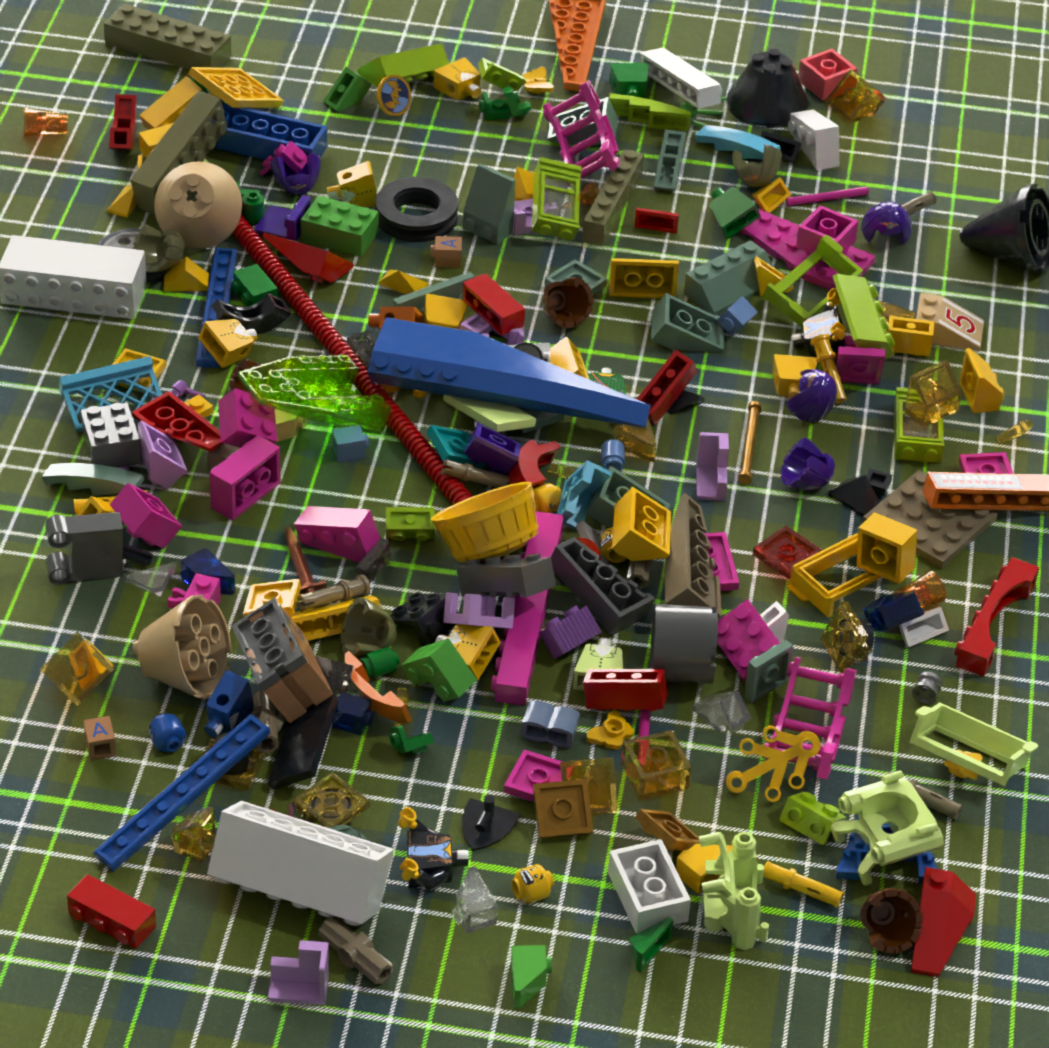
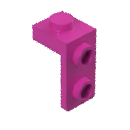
M292 141L286 146L281 144L274 151V157L269 155L261 165L264 168L260 174L263 176L271 169L270 163L276 157L283 158V161L294 172L298 173L307 163V155Z

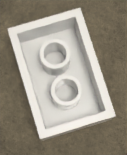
M662 839L610 851L608 874L636 934L668 917L674 919L673 925L688 922L691 899Z

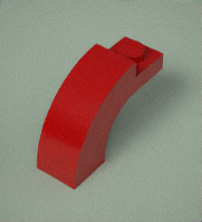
M115 94L113 127H110V150H133L137 126L136 95Z
M534 440L527 442L521 448L517 462L509 471L510 484L531 482L533 489L543 485L546 478L540 472L539 467L553 462L561 448L556 441L540 445Z

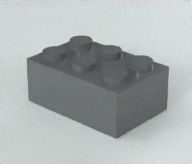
M114 403L109 406H91L87 409H81L83 436L92 464L110 467L142 464L140 439L128 403Z

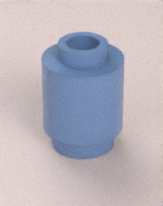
M607 440L601 445L602 468L608 470L612 466L620 472L625 466V449L622 442Z

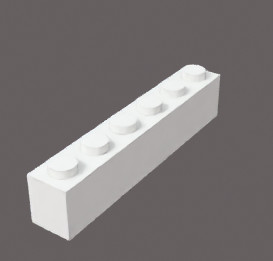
M664 48L641 53L642 63H649L648 76L698 109L721 104L722 88L720 83Z

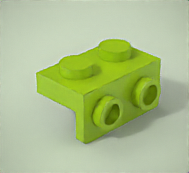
M484 58L478 62L481 79L502 89L511 86L513 92L518 91L526 81L525 77Z
M386 507V538H391L395 541H402L405 538L427 541L430 538H435V526L431 521V518L435 515V507Z
M800 792L788 797L779 818L780 822L821 845L827 843L831 834V825L836 821L846 820V816L840 814L839 809L829 804L824 805L816 800V796L811 793Z

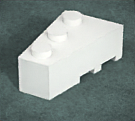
M813 109L790 113L789 130L794 139L802 143L801 149L814 168L822 170L839 167V126Z

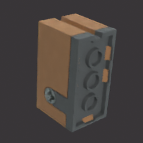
M275 597L232 625L257 684L289 723L303 716L307 712V708L312 704L317 706L333 695L306 636Z

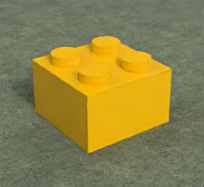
M874 512L858 529L856 566L900 584L915 569L917 529Z

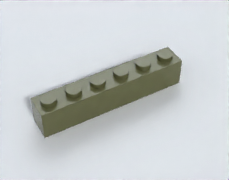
M624 149L619 157L620 163L618 168L611 171L584 219L582 242L604 246L642 176L644 154L633 150Z

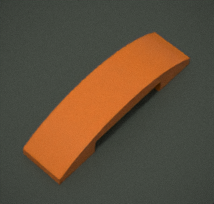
M349 651L345 653L347 671L363 702L374 712L387 719L400 723H410L412 719L406 705L392 691H389L382 697L368 683L370 680L363 664Z

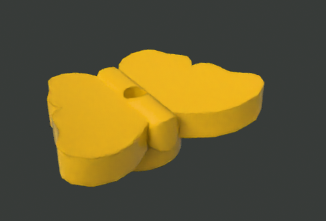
M541 66L538 69L521 75L526 80L524 83L525 91L533 94L553 92V85L546 82V69Z
M612 710L609 712L607 720L602 723V726L594 727L587 732L586 741L599 746L604 745L608 749L619 750L625 739L633 737L634 729L617 710Z
M956 750L980 762L982 761L983 757L980 753ZM945 759L944 765L949 767L948 769L953 775L960 778L969 777L977 780L979 774Z

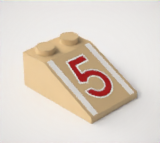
M920 293L916 319L934 321L932 344L962 349L970 348L980 351L984 325L983 319L944 296Z

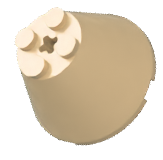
M190 162L176 167L164 177L155 195L154 211L160 228L163 232L167 230L177 231L183 238L186 248L206 249L222 243L234 232L241 218L242 197L238 185L228 172L208 162Z
M194 595L185 599L144 628L139 639L133 644V651L138 656L142 674L145 678L155 679L200 699H209L225 671H230L231 668L230 666L226 667L227 653L232 652L226 620L218 605L212 599H205L204 595Z

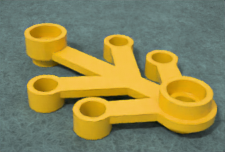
M767 726L763 730L764 739L767 742H775L777 740L792 746L784 751L754 743L750 738L743 739L739 744L740 751L743 754H756L769 759L743 773L740 771L730 772L726 777L727 788L733 793H740L745 790L748 782L774 769L770 785L765 789V797L770 802H776L781 797L780 786L787 763L797 756L795 770L789 776L788 783L793 789L802 788L805 782L803 775L808 759L814 757L820 750V740L813 732L804 731L795 736L779 731L774 726ZM769 729L776 731V736L772 739L766 737V732ZM805 740L812 742V747L808 750L802 747V743ZM745 742L752 743L753 747L750 751L743 750L742 746ZM794 776L801 778V783L797 786L791 783ZM734 778L741 779L742 784L739 787L732 786L731 783ZM770 789L778 791V795L775 798L768 796Z

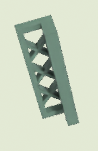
M468 272L393 299V307H416L424 314L426 293L462 300L463 282L475 278V276Z

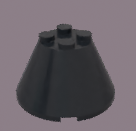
M771 48L766 52L752 55V59L728 91L726 104L729 111L737 119L755 126V123L767 124V128H780L788 126L790 113L807 111L808 99L794 68L793 61L782 54L779 49Z

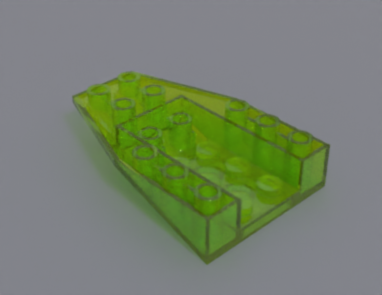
M300 355L297 357H286L239 371L237 374L238 378L259 404L312 421L349 427L360 425L361 429L383 432L391 412L390 406L381 395L362 396L353 384L358 367L348 355Z

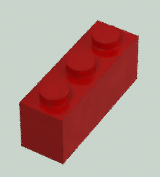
M486 273L463 282L462 300L501 336L510 333L512 329L524 327L526 311L523 305L519 304Z
M676 349L637 398V400L650 405L648 421L655 426L697 374L694 361Z
M588 669L583 682L587 709H595L597 711H605L607 709H621L623 711L646 709L648 711H656L664 708L667 699L664 669Z
M88 874L67 895L68 914L74 919L82 920L93 926L97 931L105 932L116 938L120 943L127 944L135 949L156 928L154 908Z

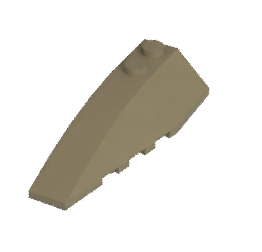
M684 493L681 495L671 527L670 555L665 559V604L716 607V613H718V618H720L719 577L714 576L712 571L716 565L714 559L709 558L708 554L711 544L703 533L707 528L702 508L690 496Z

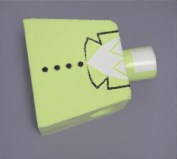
M605 638L600 639L597 645H585L575 667L573 689L584 691L583 682L588 669H623L622 650L618 647H612L613 643Z

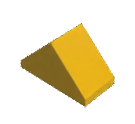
M184 257L164 275V291H208L209 273L188 257Z

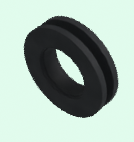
M424 177L401 178L382 187L376 196L375 205L376 211H379V228L393 238L408 242L433 241L436 236H445L450 233L457 224L458 198L449 186L440 181ZM423 203L432 206L436 211L427 215L414 216L402 213L397 208L405 204Z

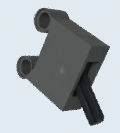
M120 512L67 517L53 515L45 522L49 545L54 548H63L69 544V556L62 552H53L46 558L48 577L52 584L63 585L70 581L123 577V559L144 566H149L152 563V553L123 544V526Z

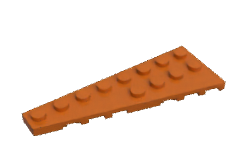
M548 0L564 89L577 92L580 90L579 86L588 79L606 0Z

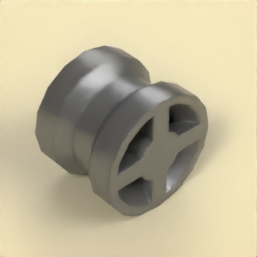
M932 672L921 673L913 687V697L923 704L934 703L938 697V692L942 688V679Z

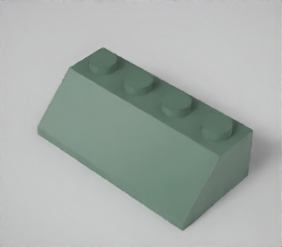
M750 240L687 272L685 275L684 295L707 312L717 315L727 310L742 296L748 299L759 293L754 258L756 256L772 266L766 251Z

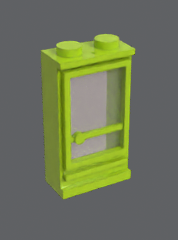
M540 157L534 169L532 232L573 241L580 229V174L582 166Z
M897 387L894 400V459L941 463L944 451L943 391Z

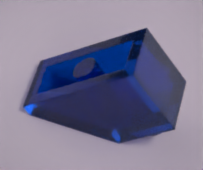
M206 547L181 560L180 576L186 585L191 584L197 573L220 578L221 594L232 595L235 593V574Z
M915 591L884 595L863 608L866 620L871 624L873 631L888 630L924 615Z

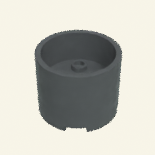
M654 604L650 669H664L666 682L713 684L718 635V613H716V607Z

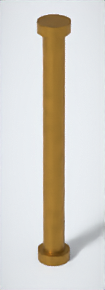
M752 401L748 404L749 420L742 469L738 474V482L742 485H748L752 482L751 466L758 416L762 411V405L757 401Z

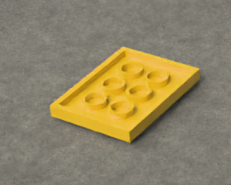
M191 67L188 73L189 76L207 88L212 96L222 99L232 108H281L284 101L241 68Z

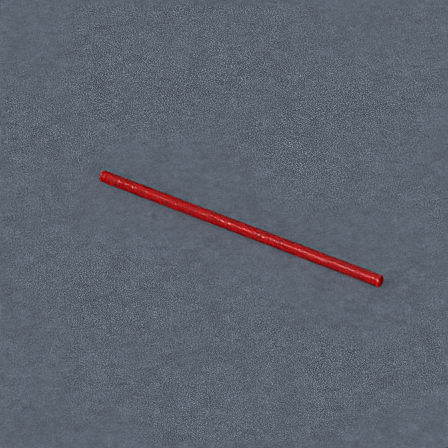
M241 215L240 221L232 233L269 277L280 294L325 347L336 363H338L349 379H351L439 490L442 491L447 500L454 505L472 497L471 493L468 492L457 477L442 474V468L449 469V467L443 466L444 461H442L438 453L418 431L406 414H404L393 398L390 397L383 386L371 383L367 372L368 368Z

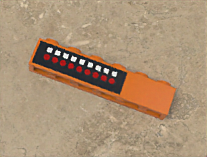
M928 472L922 490L930 508L1049 511V475Z

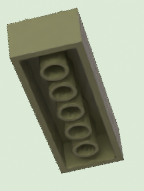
M123 4L104 22L105 44L190 70L191 67L220 68L231 57V35L187 23L183 20H177L167 15L157 14L150 10L137 8L130 4Z
M198 91L130 179L138 209L155 215V195L164 177L170 171L185 163L203 162L209 151L215 147L221 135L225 134L227 123L220 98Z

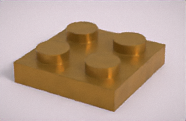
M587 779L533 784L539 839L593 833Z
M639 809L635 816V819L642 824L641 828L646 833L656 836L659 840L662 839L668 851L688 850L695 844H700L699 837L670 812Z

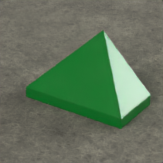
M668 917L629 938L636 970L641 972L672 938L674 919Z

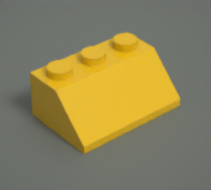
M612 258L609 271V296L662 298L667 293L676 297L679 261Z
M631 487L614 505L612 549L618 555L626 557L631 561L662 559L670 555L671 511L634 487Z

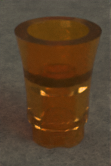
M24 107V137L58 135V133L67 134V113Z
M929 570L913 582L897 589L895 593L888 597V603L893 613L900 617L927 606L944 602L946 591L939 576Z

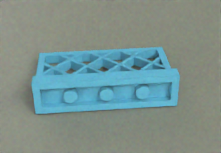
M150 356L62 376L59 380V391L61 397H64L76 432L83 431L82 423L79 424L77 417L81 409H87L84 405L88 399L99 403L98 407L109 406L112 404L107 402V399L112 393L122 398L120 403L128 401L136 405L137 409L145 405L144 402L148 395L153 398L162 395L153 371V362ZM140 378H150L151 385L148 389L137 384ZM119 383H124L130 387L126 394L114 389L115 386ZM101 388L108 392L101 399L92 394L94 389ZM133 388L145 393L141 401L129 396ZM78 393L85 398L79 405L71 401L69 395Z

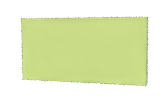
M444 395L443 398L446 403L496 432L531 428L536 423V418L515 406Z

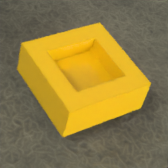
M200 395L184 402L203 418L214 413V406Z

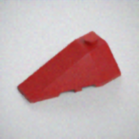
M265 232L263 234V237L300 270L311 275L310 280L322 284L323 280L333 283L354 267L353 263L329 251Z
M170 391L131 412L132 416L139 422L142 420L165 435L211 452L225 444L221 443L220 430Z
M925 867L919 902L923 921L921 923L920 936L914 943L912 973L939 977L952 956L955 946L960 942L964 931L974 918L976 893L952 871Z

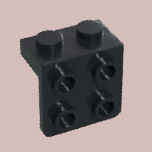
M438 592L431 594L414 593L405 604L394 608L390 615L395 624L413 625L422 647L433 644L439 635H444L456 625L453 623H443L446 594H439Z

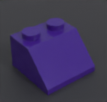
M477 423L465 446L464 454L472 462H482L488 465L491 471L499 474L502 472L507 475L519 458L521 444Z

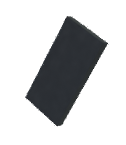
M334 694L317 706L315 704L309 706L303 716L291 723L287 721L267 783L272 790L315 777L339 701Z

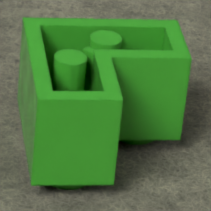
M449 638L418 648L400 665L406 677L414 686L430 682L436 694L443 702L459 698L477 681Z

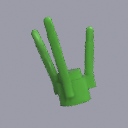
M721 97V102L727 100L726 97ZM687 101L680 104L681 109L691 112L690 124L703 128L706 124L692 120L697 118V114H724L723 111L699 110Z

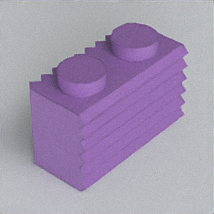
M576 605L564 612L566 616L564 619L559 620L557 616L545 623L546 629L539 632L552 654V658L555 659L601 633L587 606L579 609Z

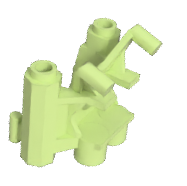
M902 771L884 775L881 777L882 781L844 792L842 797L838 799L842 813L849 815L858 813L860 820L836 821L831 825V831L837 843L845 840L844 834L858 833L865 844H869L870 851L858 867L861 882L866 886L872 883L870 871L875 864H879L880 867L942 848L944 845V838L935 818L912 784L903 776ZM889 824L893 834L884 832L882 826Z
M721 832L699 836L701 847L718 844L720 849L717 860H705L706 874H723L718 880L702 883L705 927L713 932H719L725 928L732 935V942L735 947L742 950L753 948L757 938L761 942H766L769 924L762 922L761 926H759L761 897L757 892V884L763 881L764 866L762 864L757 865L756 840L750 833L740 832L738 835H735L731 851L728 852L724 835Z

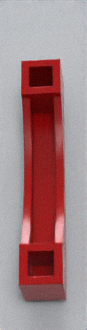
M1011 557L1007 566L1002 565L998 575L999 580L993 581L990 595H985L982 601L981 611L977 610L972 620L973 625H968L965 630L964 641H959L954 652V655L958 656L956 667L983 677L985 676L993 662L997 644L991 640L989 627L995 617L1009 604L1021 598L1028 599L1036 585L1039 571L1038 566Z

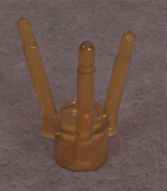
M589 183L581 190L579 196L582 203L593 205L600 192L595 183ZM570 200L561 207L563 210L570 206Z

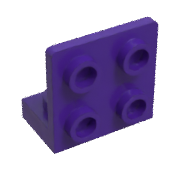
M302 195L298 203L294 204L293 210L270 205L255 227V232L262 235L265 232L296 242L301 234V218L311 206V197Z

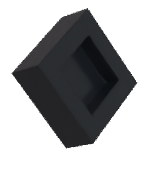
M870 468L866 475L875 494L885 496L892 482L893 475Z

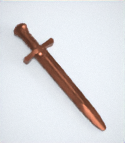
M286 527L287 546L301 583L300 594L327 588L326 581L324 580L314 583L298 539L292 529Z

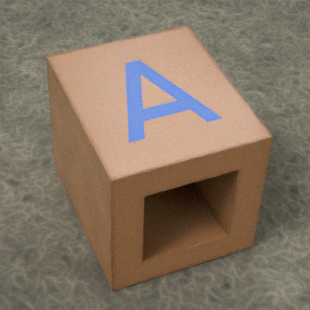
M436 236L435 245H431L430 258H435V267L461 268L462 237Z
M110 716L83 720L85 741L90 761L116 757L115 736Z

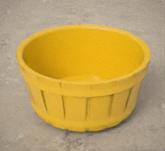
M531 482L510 484L478 494L445 508L431 518L435 529L440 533L457 562L473 559L485 561L489 557H501L525 546L529 539L538 534L539 527Z

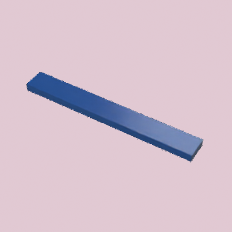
M215 248L202 328L206 321L218 320L216 318L217 314L212 307L216 299L230 304L231 282L233 281V271H235L237 249ZM199 340L196 367L219 368L218 362Z
M250 714L94 850V856L114 872L270 734V728Z

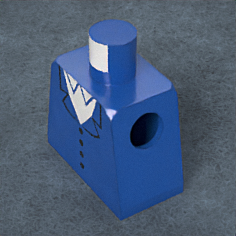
M225 671L206 704L209 721L204 730L208 735L217 737L221 731L225 733L231 732L254 710L249 679L230 671Z

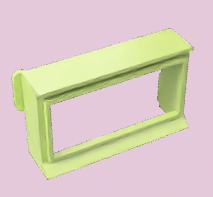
M938 703L932 708L923 706L916 711L915 714L919 717L909 742L1003 786L1006 785L1011 776L1020 769L1026 768L1030 754L1038 748V744L1034 742H1026L942 703ZM934 730L1007 763L1004 772L997 770L925 736Z

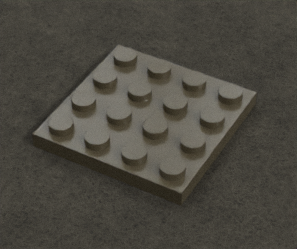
M918 470L864 515L862 524L875 512L917 529L916 555L942 569L997 520L998 513L993 510L930 508L922 492L927 474Z

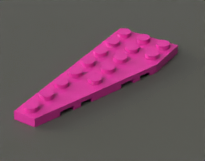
M759 210L761 217L740 231L742 235L752 237L753 242L772 257L786 262V267L790 270L795 269L811 255L796 248L799 225L774 216L769 212ZM852 246L844 253L846 257L863 270L860 277L875 263L876 256ZM820 260L801 278L831 290L832 288L836 289L833 275L839 273L823 260Z

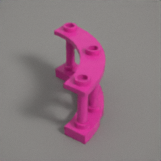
M590 80L579 86L580 90L577 95L557 106L552 107L550 102L542 106L544 109L542 111L548 122H551L561 147L559 152L564 163L582 166L580 179L603 167H608L612 171L618 168L620 163L619 157H615V154L619 151L607 115L602 116L599 106L602 104ZM581 101L587 102L591 110L589 115L563 129L557 115ZM592 122L596 123L598 128L596 134L570 147L567 136ZM601 141V150L577 163L575 162V154ZM565 182L567 187L570 188L571 183Z
M795 657L794 662L789 661L786 676L790 677L781 713L775 714L773 726L782 732L785 728L798 732L810 731L817 736L824 737L823 740L827 741L826 745L821 744L819 752L814 757L808 759L807 766L814 767V770L818 771V778L827 780L832 769L830 765L831 763L834 764L846 721V716H842L843 707H848V703H850L857 670L847 668L845 673H840L839 675L801 667L802 658ZM797 677L837 685V688L841 689L838 702L833 701V703L794 695ZM790 705L830 713V716L834 717L832 725L823 727L788 719ZM774 731L772 738L776 736V731ZM777 740L770 743L765 742L764 746L780 751L792 747ZM802 743V747L805 750L812 747L810 744ZM798 756L789 761L796 763Z

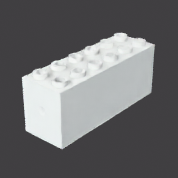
M12 235L0 262L2 304L135 319L147 287L144 250Z
M240 801L221 812L207 874L216 877L215 880L225 884L235 883L241 885V889L245 891H260L266 893V896L270 899H285L291 901L295 907L302 909L309 907L318 910V913L322 916H337L343 918L347 924L360 925L379 912L394 849Z

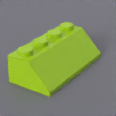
M441 43L380 56L358 68L357 72L375 86H378L381 80L388 75H399L408 83L413 78L419 81L427 78L428 75L434 77V70L449 64Z
M842 274L833 275L838 295L857 347L885 349L884 360L894 356L892 346L895 345L891 333H887L890 327L885 316L882 317L881 315L884 313L881 302L876 300L879 294L875 285H869L865 277Z

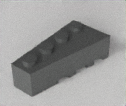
M575 537L557 545L551 555L555 574L580 602L588 607L591 614L610 635L646 617L656 599L651 594L645 595L637 589L639 585L631 579L627 581L617 574L618 570L614 566L601 562L599 555Z
M540 553L526 555L523 559H520V555L505 557V560H500V556L489 557L485 561L480 559L465 560L466 564L456 567L461 597H464L465 594H478L482 597L490 595V597L506 595V597H515L516 595L529 597L556 587L551 557H541Z

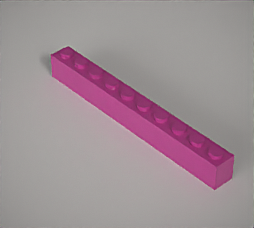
M536 511L539 525L538 534L529 539L528 543L523 546V551L526 553H521L520 559L525 558L526 555L540 553L541 557H551L555 547L561 544L564 515ZM551 588L529 597H520V595L511 597L515 598L513 629L504 628L503 637H506V640L501 639L499 654L502 655V658L497 657L495 672L498 675H493L491 690L495 691V702L526 705L540 641L539 632L542 631Z

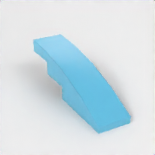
M705 125L695 134L696 143H714L715 150L740 151L742 152V159H763L765 144L774 146L779 151L781 150L779 145L762 137L726 127Z

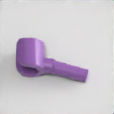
M179 380L172 385L174 390L171 393L178 398L183 394L205 397V394L188 388L183 380Z

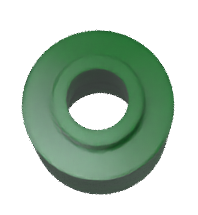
M256 191L248 192L242 197L243 217L250 225H257L264 215V196Z
M390 647L367 653L360 659L368 677L373 679L397 671V665L400 664L397 652L391 650Z

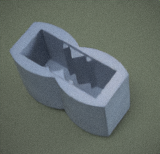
M529 701L522 721L521 736L531 741H546L557 747L570 748L579 726L580 712L569 707H554L543 701Z

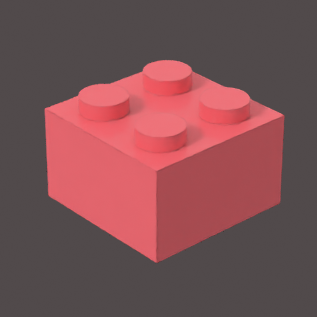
M829 49L800 60L798 77L801 84L821 100H825L855 89L857 68L835 50Z

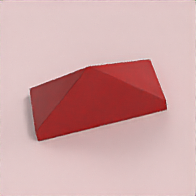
M636 207L634 227L677 234L679 214Z

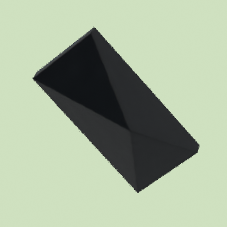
M762 131V138L780 146L783 160L796 162L802 145L801 142Z
M683 390L668 409V412L673 414L704 403L705 398Z
M866 475L844 480L828 493L829 496L862 517L880 503Z

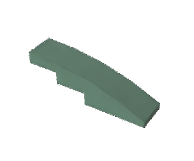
M665 130L654 189L675 192L686 132Z
M86 463L51 464L42 475L45 485L66 482L69 490L90 488L93 496L118 494L127 483L139 487L145 479L142 474L125 469Z

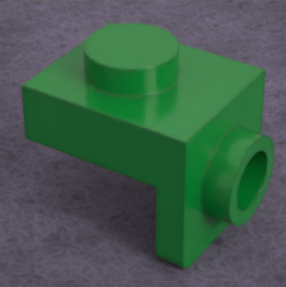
M403 726L390 728V742L392 747L397 750V753L411 751L412 754L426 751V745L434 743L431 732L406 738Z

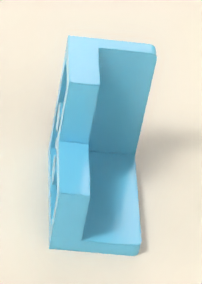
M587 460L565 481L557 514L564 515V525L577 530L576 525L582 520L585 522L586 514L584 512L591 495L611 477V471Z

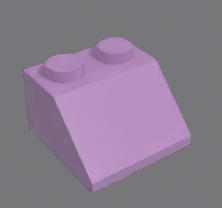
M141 420L138 423V436L140 439L142 463L147 469L148 479L154 485H160L168 490L187 472L186 466L176 441Z

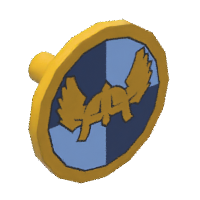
M388 75L378 85L376 99L384 113L390 116H400L410 106L411 90L409 84L399 75Z

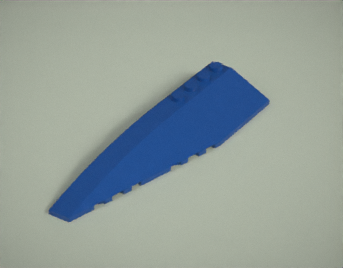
M387 317L373 348L367 371L371 383L646 428L650 411L649 404L477 332Z

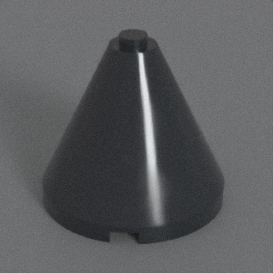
M1038 184L1023 186L966 224L960 231L961 243H964L968 248L1033 272L1048 270L1049 198L1043 188H1036Z

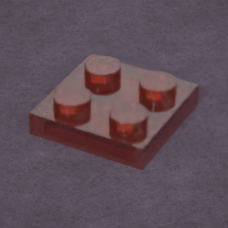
M785 525L755 546L752 555L790 580L793 565L821 552L822 549Z

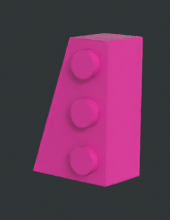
M307 506L294 523L302 544L370 567L384 549L372 513L368 509Z

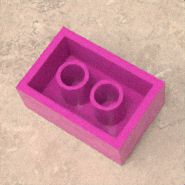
M257 435L252 440L246 442L234 454H231L221 464L215 466L209 472L211 509L233 521L281 483L280 447Z

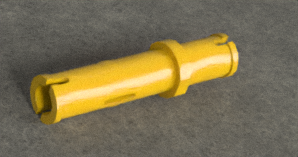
M767 861L764 866L763 878L765 877L782 884L784 889H794L836 908L840 906L844 891H839L800 875L793 868L788 870L770 861Z

